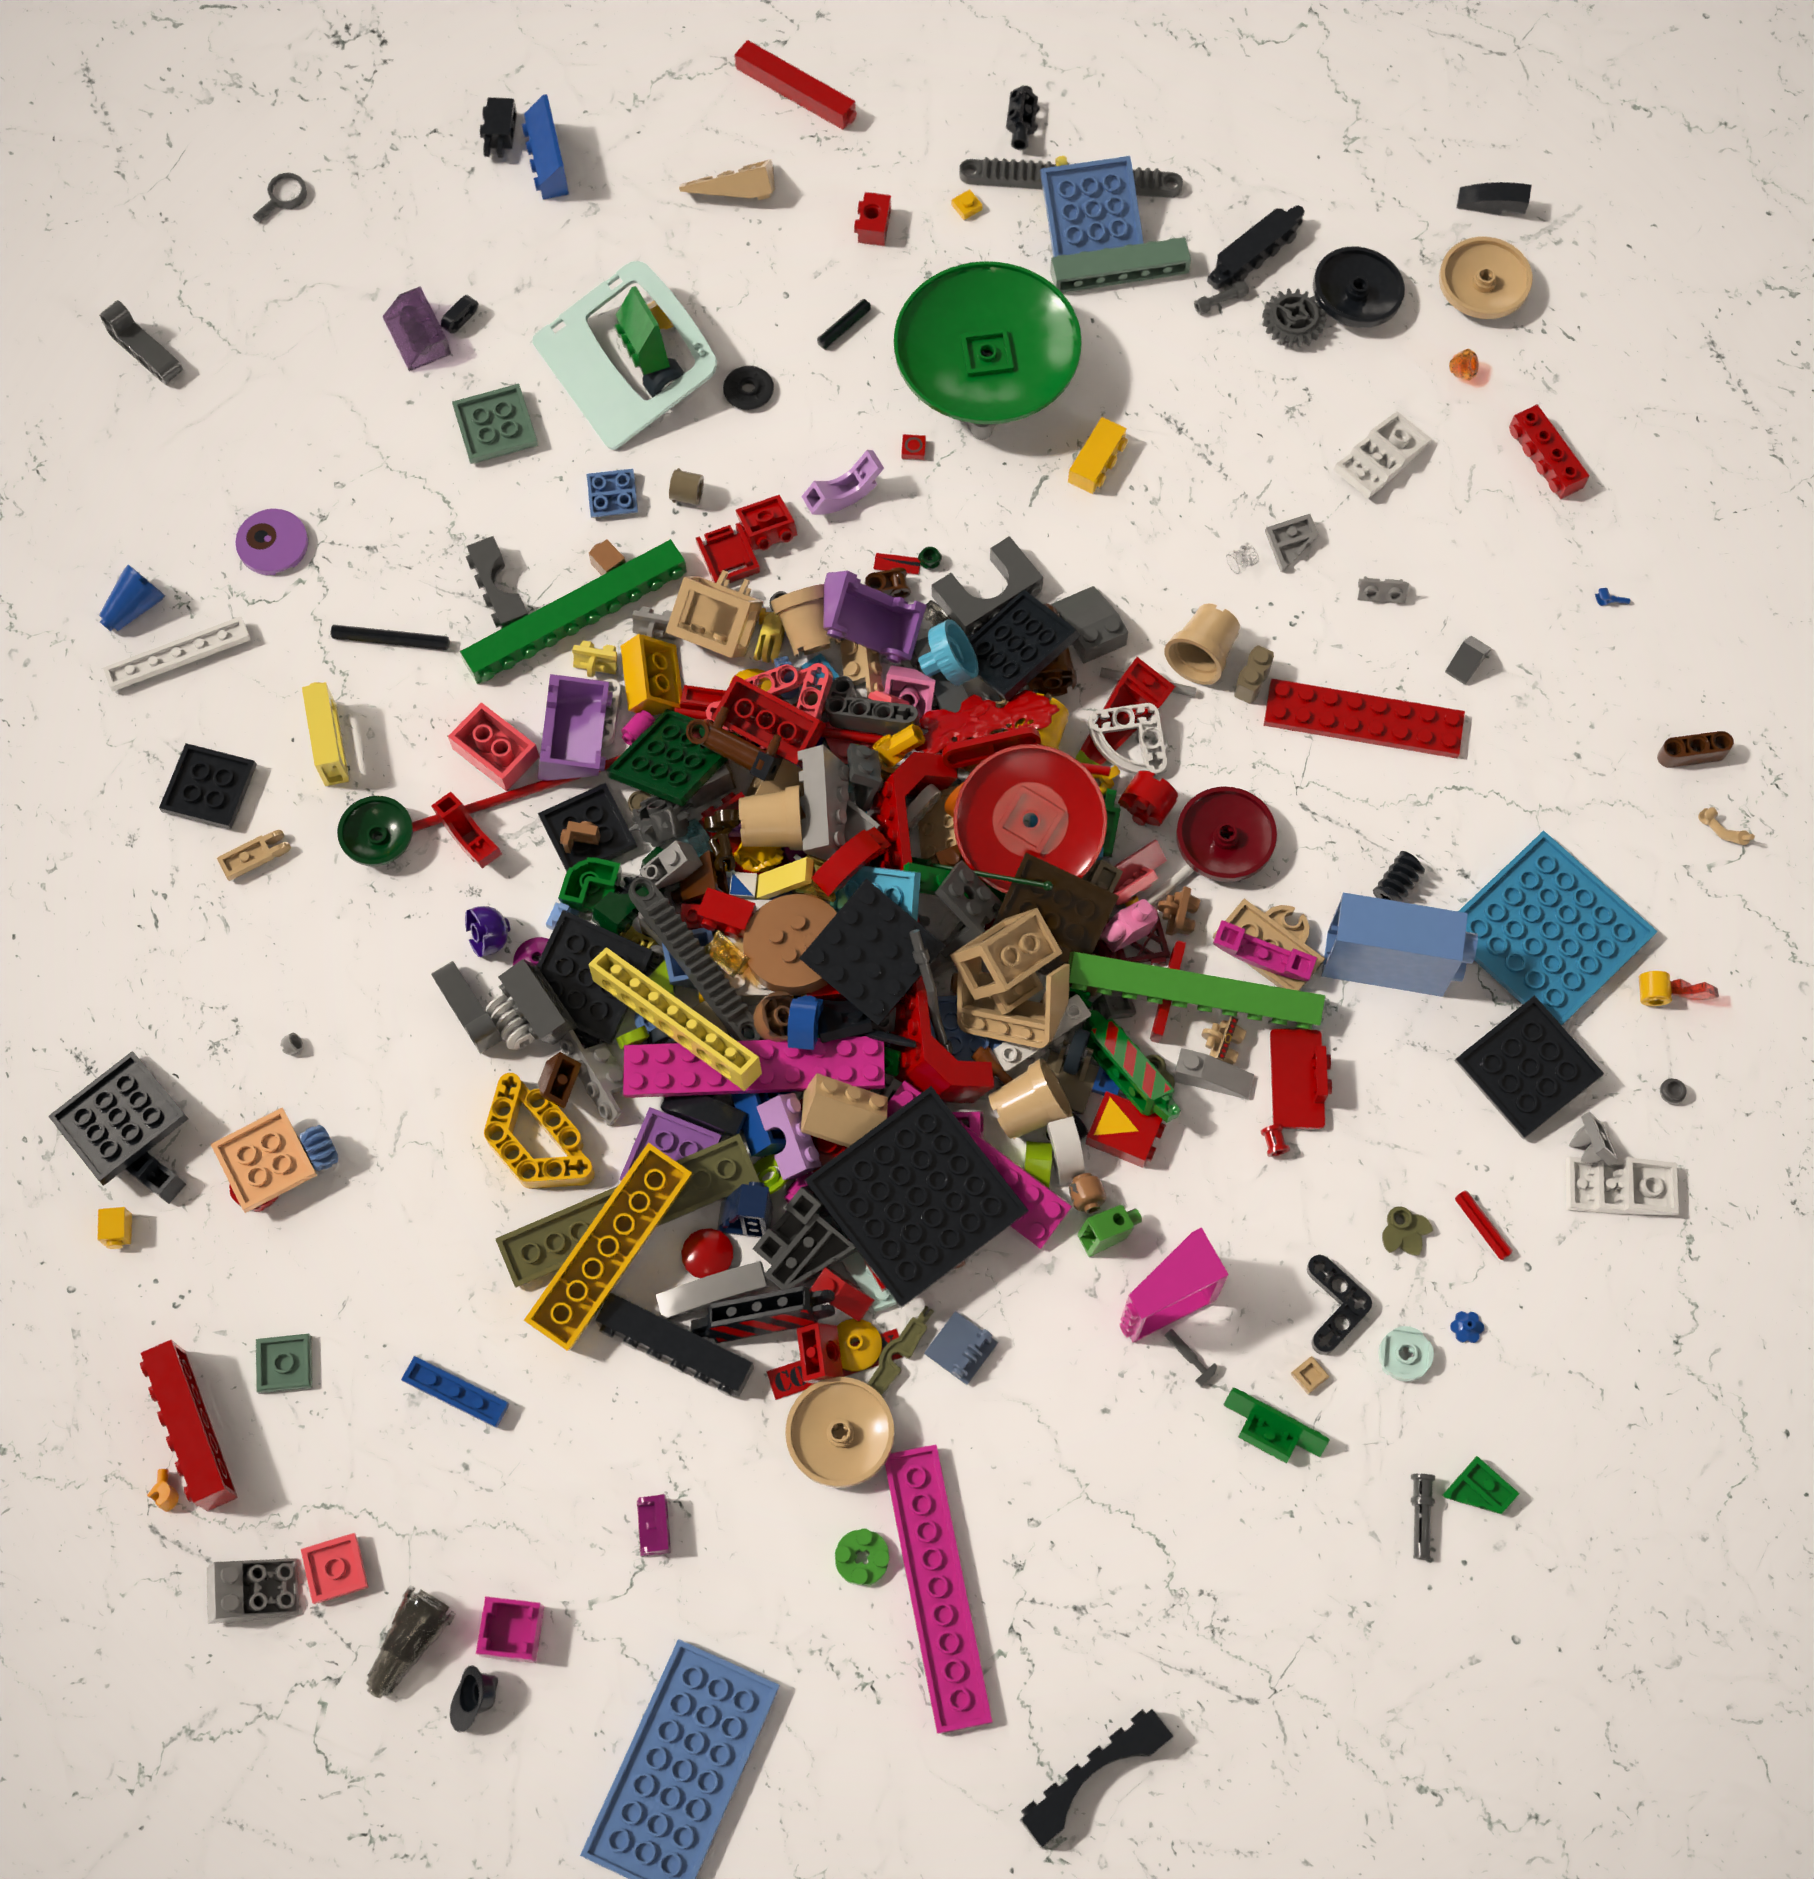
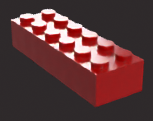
M171 1339L141 1352L143 1361L140 1362V1367L144 1376L150 1379L152 1386L148 1387L152 1400L158 1402L160 1411L157 1412L158 1419L163 1427H167L169 1436L166 1437L167 1444L171 1452L175 1451L178 1459L175 1462L176 1470L180 1477L184 1476L187 1484L184 1487L186 1498L189 1502L193 1501L196 1507L199 1506L205 1511H210L237 1499L235 1487L186 1351Z

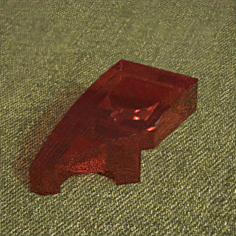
M1683 979L1671 981V992L1674 996L1691 1000H1708L1719 997L1718 988L1707 982L1691 985V983Z

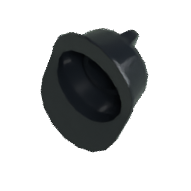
M474 1665L468 1666L464 1670L450 1705V1722L454 1730L465 1732L471 1727L477 1714L489 1710L494 1705L499 1681L497 1676L481 1673Z

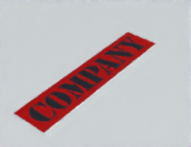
M897 1329L880 1334L882 1350L890 1341L899 1337ZM860 1341L850 1343V1345L856 1347L860 1344ZM894 1354L891 1357L892 1361L903 1358L899 1354ZM879 1358L868 1369L879 1366ZM801 1360L766 1371L775 1400L804 1391L815 1384L803 1382ZM843 1369V1376L846 1377L861 1371L853 1372Z

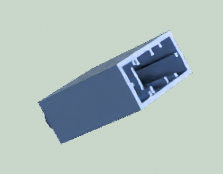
M1343 892L1327 930L1325 960L1321 977L1443 997L1451 981H1463L1467 963L1472 964L1476 955L1478 934L1466 932L1468 913Z

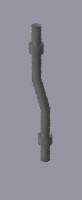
M918 929L912 930L909 934L914 948L913 957L915 963L919 964L926 988L929 1015L937 1041L948 1052L952 1053L951 1041L947 1040L939 1012L937 988L929 965L930 955L928 949L924 948L920 931Z

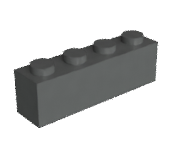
M928 637L916 641L912 659L909 660L912 667L916 666L921 673L923 671L918 662L919 657L931 651ZM942 672L931 676L930 678L936 680L932 707L936 706L937 710L946 709L958 712L961 703L968 698L963 685L955 686L950 683Z

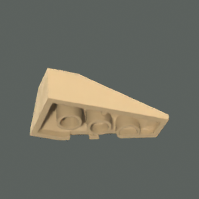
M769 159L745 165L736 173H734V170H728L718 174L716 178L707 176L686 182L679 189L680 192L741 198L757 197L758 200L771 197L770 194L775 190L772 160Z

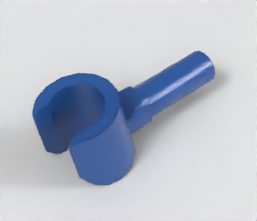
M1606 587L1598 589L1599 594H1595L1596 601L1600 606L1608 605L1611 602L1630 603V598L1610 596L1609 590Z

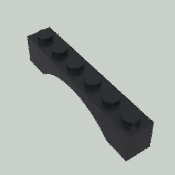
M1144 1709L1139 1711L1130 1719L1133 1723L1132 1726L1126 1731L1120 1727L1108 1737L1111 1743L1107 1747L1102 1749L1099 1745L1087 1755L1090 1760L1082 1768L1077 1763L1065 1773L1068 1779L1059 1786L1055 1782L1043 1792L1046 1797L1039 1804H1036L1033 1800L1021 1810L1024 1816L1019 1821L1040 1849L1064 1829L1067 1813L1073 1798L1082 1784L1093 1773L1105 1765L1120 1759L1135 1756L1150 1757L1174 1737L1153 1709L1147 1713Z

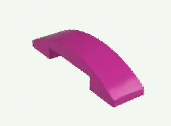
M1221 920L1213 941L1216 947L1257 968L1284 977L1309 981L1317 957L1294 948L1292 951L1286 950L1244 933V928Z

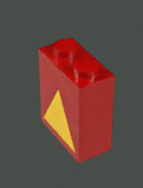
M1106 1091L1085 1144L1143 1168L1146 1160L1152 1161L1157 1149L1152 1145L1155 1138L1161 1139L1166 1124L1162 1123L1163 1119L1156 1113L1149 1116L1143 1115L1130 1100Z

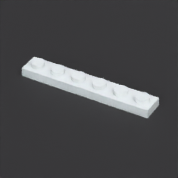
M242 616L105 666L103 670L109 687L114 692L250 641L251 638Z

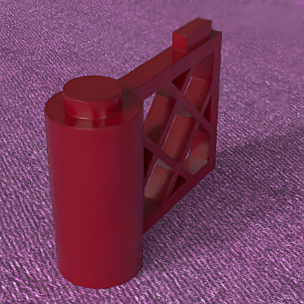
M1159 915V920L1152 932L1147 935L1148 938L1142 946L1136 941L1130 944L1139 950L1137 956L1126 958L1123 948L1112 953L1103 940L1098 941L1093 951L1096 956L1136 963L1150 961L1151 965L1166 963V958L1170 956ZM1152 939L1160 944L1162 952L1154 953L1145 947L1149 940Z

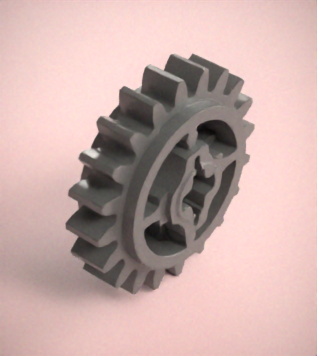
M1287 288L1286 295L1278 291L1277 297L1272 295L1270 302H1266L1262 314V326L1267 327L1266 334L1273 333V341L1280 338V345H1283L1286 341L1289 348L1293 346V343H1297V346L1301 348L1303 341L1310 345L1312 339L1318 340L1319 334L1323 333L1326 324V312L1318 303H1315V296L1308 297L1309 291L1300 294V289L1297 288L1296 292L1292 293L1290 288Z

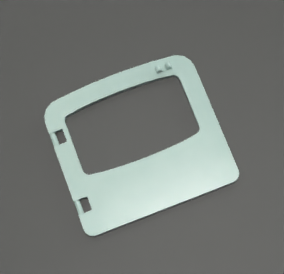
M633 261L624 265L616 271V274L595 287L561 313L560 317L539 330L532 338V343L603 443L611 450L621 447L708 381L717 369V358L695 322L657 274L646 263L640 261ZM620 278L623 282L611 290L609 286ZM633 283L639 284L658 304L683 338L695 360V364L690 370L650 400H644L623 378L600 346L588 324V318ZM561 322H564L566 326L555 333L552 330Z

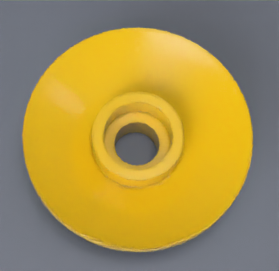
M848 1319L837 1325L842 1368L857 1372L871 1367L878 1360L882 1350L881 1336L876 1327L863 1319L860 1322L855 1319ZM854 1338L860 1341V1344L856 1347L850 1345V1341Z

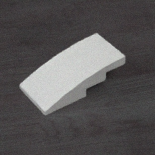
M1396 411L1371 429L1367 437L1352 448L1350 454L1335 464L1333 471L1369 499L1413 461L1431 443L1432 438Z
M1569 1156L1565 1159L1566 1210L1638 1215L1679 1214L1677 1163L1627 1157L1623 1160L1618 1159L1616 1163L1609 1166L1603 1160L1596 1163H1583L1579 1157Z

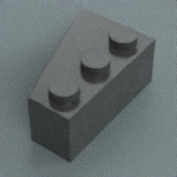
M815 1213L764 1275L781 1290L800 1287L821 1274L825 1267L831 1268L857 1250L850 1241Z

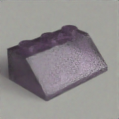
M421 286L399 294L382 318L408 371L451 355L447 338Z

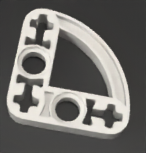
M1143 703L1094 711L1089 716L1087 726L1091 739L1101 755L1111 764L1132 774L1145 770L1157 775L1166 768L1167 758L1160 716L1155 705ZM1145 709L1148 710V713H1153L1149 721H1147L1146 717H1140L1136 719L1137 723H1134L1135 715L1142 714ZM1119 712H1125L1129 715L1130 721L1128 724L1121 725L1117 722L1116 716ZM1109 713H1112L1111 722L1103 723L1101 728L1098 727V724H1093L1097 716L1101 720H1105L1110 717ZM1137 728L1143 763L1131 761L1118 754L1108 744L1103 733ZM1152 732L1157 736L1158 741L1156 745L1151 746L1145 742L1146 733ZM1159 748L1160 752L1157 751L1155 753L1156 761H1161V764L1155 769L1153 765H1149V762L1153 760L1152 752L1147 754V751Z

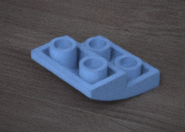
M633 468L586 474L591 518L638 512Z

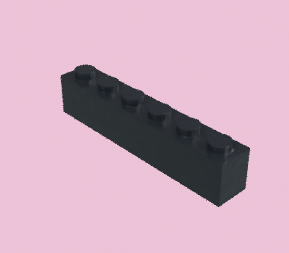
M611 1292L595 1320L602 1334L610 1338L616 1335L624 1339L622 1343L635 1350L638 1347L646 1350V1355L654 1360L660 1361L663 1358L671 1362L670 1367L676 1371L684 1373L687 1370L695 1374L693 1377L695 1380L705 1385L711 1382L718 1386L717 1390L729 1397H732L733 1394L740 1397L754 1370L753 1362Z

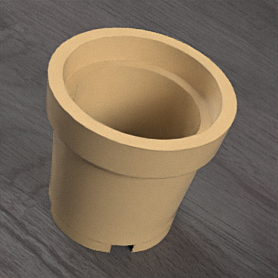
M824 584L799 589L770 602L775 615L781 619L794 657H799V652L801 651L804 652L805 656L831 648L830 643L834 641L836 645L841 643L840 639L828 636L827 631L823 628Z
M1210 603L1201 605L1185 627L1173 635L1164 649L1165 658L1175 672L1191 682L1203 685L1216 683L1220 679L1226 667V658L1239 635L1240 629L1239 621L1229 610L1224 609L1221 611L1216 609L1217 605Z
M800 785L786 787L785 791L739 798V820H741L742 829H740L743 847H790V850H803L801 819H804V811L800 804V796H802Z
M1042 1058L1029 1065L1026 1072L989 1094L992 1110H997L999 1115L997 1120L1010 1139L1018 1138L1047 1126L1049 1122L1073 1116L1071 1106L1058 1078Z

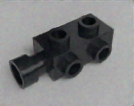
M1022 85L1011 91L1009 96L1006 129L1012 133L1011 146L1016 150L1027 149L1029 146V135L1034 134L1038 128L1035 120L1036 115L1040 111V105L1037 104L1038 96L1033 93V89L1030 86Z

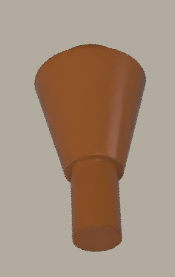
M989 1045L985 1049L980 1046L971 1056L974 1061L992 1062L993 1077L996 1076L1004 1085L1013 1080L1002 1069L1003 1067Z

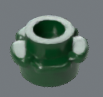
M929 546L920 552L918 560L923 568L935 569L940 565L942 556L935 547Z

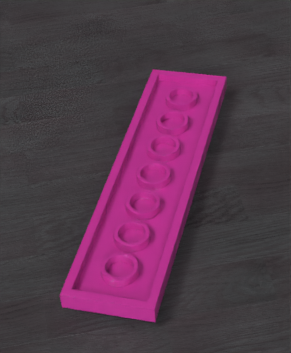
M904 1080L888 1102L887 1118L922 1092ZM959 1121L1029 1210L1027 1214L1013 1223L1011 1227L1042 1249L1073 1206Z

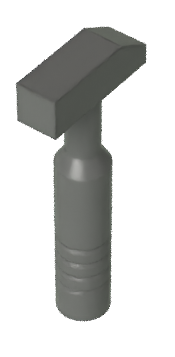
M1170 1329L1164 1335L1181 1355L1202 1373L1195 1380L1200 1387L1215 1375L1217 1364L1213 1363L1206 1369L1198 1360L1197 1355L1173 1329Z

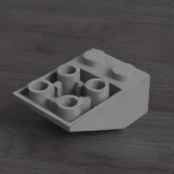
M297 1558L213 1562L206 1567L208 1624L234 1623L299 1614Z

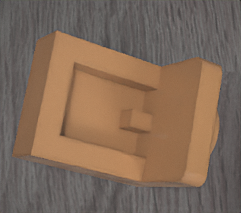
M568 821L567 829L562 830L560 843L563 844L565 853L571 854L574 841L599 845L601 837L599 828L587 821H582L581 823Z

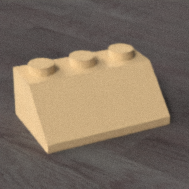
M817 1073L803 1092L801 1132L849 1147L887 1119L888 1097Z

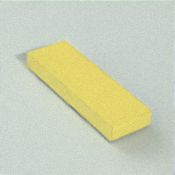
M805 857L757 875L755 899L766 900L811 884L813 859Z

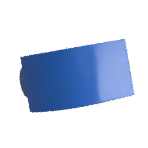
M813 996L792 999L788 1018V1048L814 1050L818 1041V1019L823 1010V999H816Z

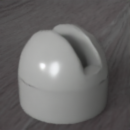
M294 1032L286 1035L281 1040L280 1046L284 1048L282 1051L287 1055H293L303 1050L302 1039Z

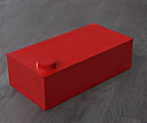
M734 675L711 718L715 721L721 707H727L729 712L723 726L766 749L774 735H780L782 739L776 754L803 768V762L798 760V751L815 747L827 724L736 675Z

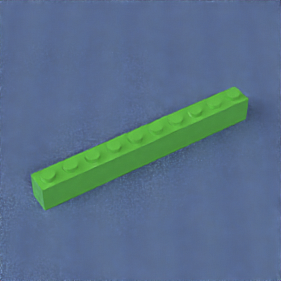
M1070 952L1068 964H1070L1069 983H1072L1071 989L1087 991V986L1097 988L1096 993L1112 995V991L1122 992V997L1137 1000L1138 995L1147 996V1002L1162 1004L1163 999L1171 1000L1172 1006L1187 1008L1188 1004L1197 1005V1010L1211 1013L1213 1008L1222 1009L1223 1015L1237 1017L1238 1012L1247 1013V1019L1262 1021L1263 1016L1272 1018L1271 1023L1287 1025V1021L1297 1022L1296 1027L1312 1030V1025H1321L1325 995Z

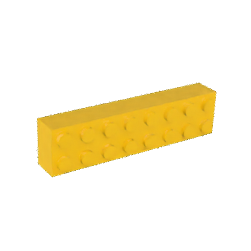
M648 1142L524 1321L565 1350L571 1351L610 1292H612L691 1179L693 1173Z

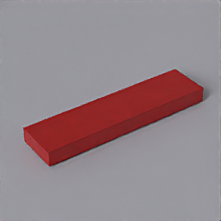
M1178 940L1175 943L1168 968L1180 970L1186 942ZM1163 999L1162 1004L1158 1003L1150 1035V1041L1159 1043L1163 1037L1172 1003L1171 1000Z

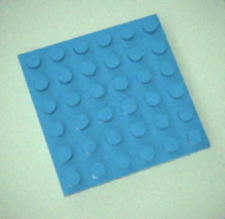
M1544 830L1459 910V912L1468 913L1466 932L1478 934L1474 961L1522 1005L1535 995L1562 1026L1658 932Z

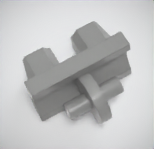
M642 606L639 611L634 610L632 614V633L647 635L652 638L659 637L675 640L676 636L665 632L672 611L666 610L662 615L654 614V610L651 607Z

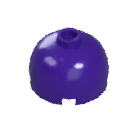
M476 906L465 912L466 932L471 931L473 939L469 940V943L478 957L495 954L504 947L511 927L509 920L506 917L504 918L496 908Z

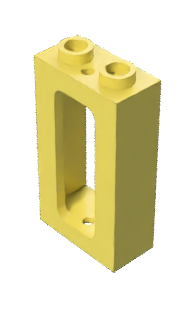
M314 682L309 686L302 687L315 768L325 787L350 782L337 705L326 682Z

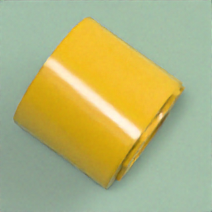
M1649 971L1639 975L1641 1004L1646 1006H1662L1671 1003V980L1668 972Z

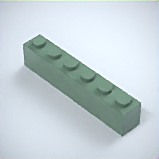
M1185 237L1170 238L1163 241H1149L1137 245H1125L1111 249L1104 248L1098 251H1083L1078 254L1052 257L1050 273L1053 285L1064 293L1188 274L1191 257Z

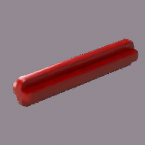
M1465 1190L1455 1197V1201L1498 1258L1503 1260L1510 1256L1513 1252L1469 1192Z

